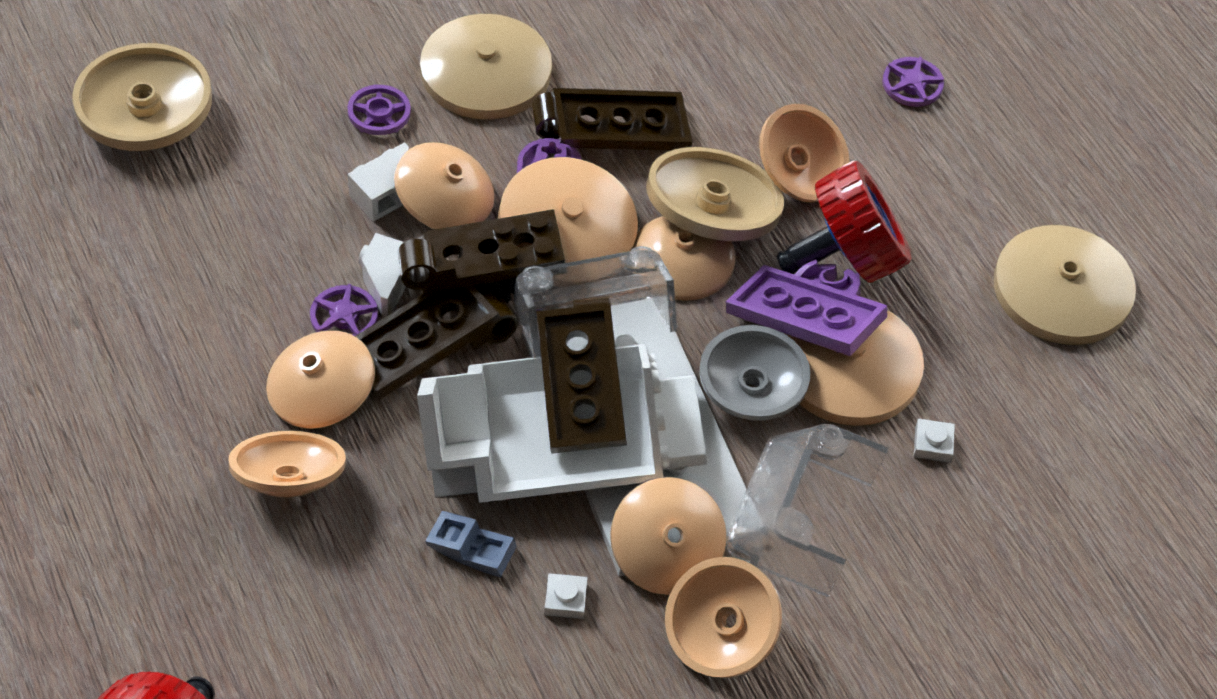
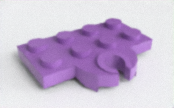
M814 259L803 265L795 274L763 265L726 301V313L851 356L887 318V305L860 297V275L858 273L855 274L852 270L847 269L844 271V278L842 280L832 282L837 277V265L818 264L817 260Z

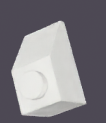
M375 233L369 246H363L359 256V265L362 266L363 282L370 295L376 301L381 317L385 318L393 313L406 288L401 281L398 249L404 242Z

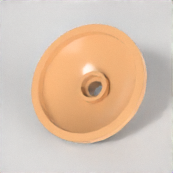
M805 104L783 106L772 113L762 127L759 148L764 168L774 184L785 194L796 200L809 203L818 202L815 192L816 182L850 162L847 144L839 128L826 114L812 106Z
M438 142L416 145L402 156L395 169V189L401 203L413 217L430 228L436 230L482 222L487 219L492 211L494 189L490 177L476 159L457 147Z
M664 216L658 217L643 226L637 233L631 249V263L638 279L651 291L658 292L659 295L674 300H697L718 292L727 284L735 267L736 256L732 241L715 240L696 235L678 227Z
M321 331L309 334L288 346L273 363L266 385L269 403L275 413L290 425L307 429L333 425L355 412L369 395L375 378L374 361L365 344L351 334L341 331Z
M277 431L257 435L238 444L229 455V471L238 482L251 490L275 497H297L320 490L335 481L343 473L346 466L345 451L337 442L319 434L303 431Z
M657 478L634 488L619 504L611 524V548L619 568L635 585L652 593L670 595L677 581L690 568L702 561L723 557L726 547V526L717 503L701 487L680 478ZM671 528H676L680 533V539L676 543H672L668 539V532Z
M732 557L708 559L696 564L685 572L673 587L665 611L666 633L675 654L689 668L703 675L715 678L736 677L751 671L761 664L774 648L782 624L781 602L770 579L754 565ZM735 614L736 624L728 628L726 619L728 616Z

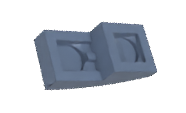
M446 511L441 512L425 541L430 548L461 564L500 578L517 547L513 537L480 529L476 519Z

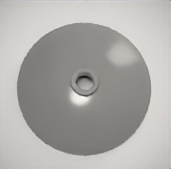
M744 325L728 329L710 341L701 357L700 380L707 396L723 411L742 419L770 420L783 416L801 403L809 387L810 366L803 350L790 337L769 327Z

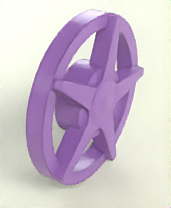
M904 57L888 64L883 74L882 83L884 90L893 100L907 106L919 107L929 105L940 97L944 87V77L935 65L922 59V57ZM904 65H915L913 69L907 70L900 67ZM922 67L928 70L934 76L925 75L922 71H920V68ZM890 72L900 77V82L894 87H891L888 80ZM928 84H938V89L932 95L926 97L925 86ZM903 90L908 94H917L919 99L905 97L898 92Z
M371 85L358 90L351 96L347 107L350 122L361 133L365 132L372 135H386L399 132L407 124L411 115V106L407 96L400 90L387 85ZM377 93L376 97L369 99L366 104L356 103L366 95ZM382 93L395 96L402 103L392 104L389 99L382 97ZM353 110L365 113L367 119L362 123L356 118ZM405 110L403 117L395 123L391 118L392 115ZM375 123H384L387 126L375 127L372 125Z
M351 284L331 287L315 297L310 308V320L315 332L327 331L335 326L339 329L349 328L353 333L351 335L356 336L377 323L378 307L374 298L367 291ZM344 294L343 299L335 303L326 300L331 296ZM351 294L363 298L369 305H356L351 301ZM319 306L330 313V317L321 326L316 319ZM372 312L368 325L359 331L356 326L359 315Z

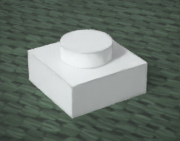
M918 419L915 426L914 457L951 462L954 448L955 424Z
M548 573L544 616L584 619L587 577Z

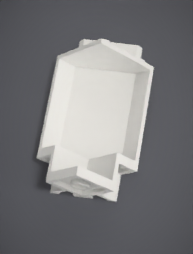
M646 344L616 347L627 445L551 454L541 357L469 365L468 371L465 374L424 378L421 381L417 399L427 469L432 471L435 498L478 492L480 503L645 483L657 478H664L663 470L707 465L694 375L660 378L655 354L647 353ZM579 370L573 373L571 381L575 384L583 385L588 383L592 376L587 371ZM584 404L577 407L574 414L580 419H589L595 414L596 410L591 405Z

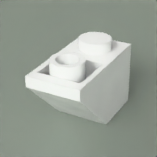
M406 143L385 151L381 156L364 165H359L352 172L348 173L349 196L373 222L402 206L395 189L394 174L398 162L409 150V146Z

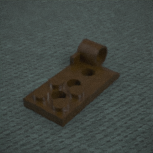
M552 88L551 92L540 94L532 101L537 135L542 139L559 138L560 143L567 144L571 148L672 151L691 147L693 143L682 92ZM581 116H591L596 121H586ZM614 117H623L626 122H619ZM653 117L659 123H652L647 118Z
M554 209L430 230L418 238L405 241L398 249L402 283L409 289L422 290L423 294L566 270L565 257ZM524 242L532 243V245L527 248L517 247L519 244ZM486 249H497V251L492 254L481 253ZM451 255H461V256H462L461 258H459V259H457V260H447V259H446L447 257H449V256H451Z
M474 286L422 294L355 337L365 344L373 358L375 378L371 391L378 400H381L467 344H470L472 349L476 350L488 341L495 344L506 341L515 333L519 320L496 294L487 293L482 295ZM450 311L459 312L453 319H442ZM417 331H429L423 338H411ZM392 349L398 351L397 354L391 358L381 357L382 354L388 350Z
M609 296L573 300V307L536 311L551 454L627 445ZM574 337H583L588 342L587 346L579 351L570 349L567 343ZM584 370L589 372L592 377L588 383L578 385L571 381V376L576 371ZM587 404L594 407L596 411L591 418L580 419L574 414L576 408Z

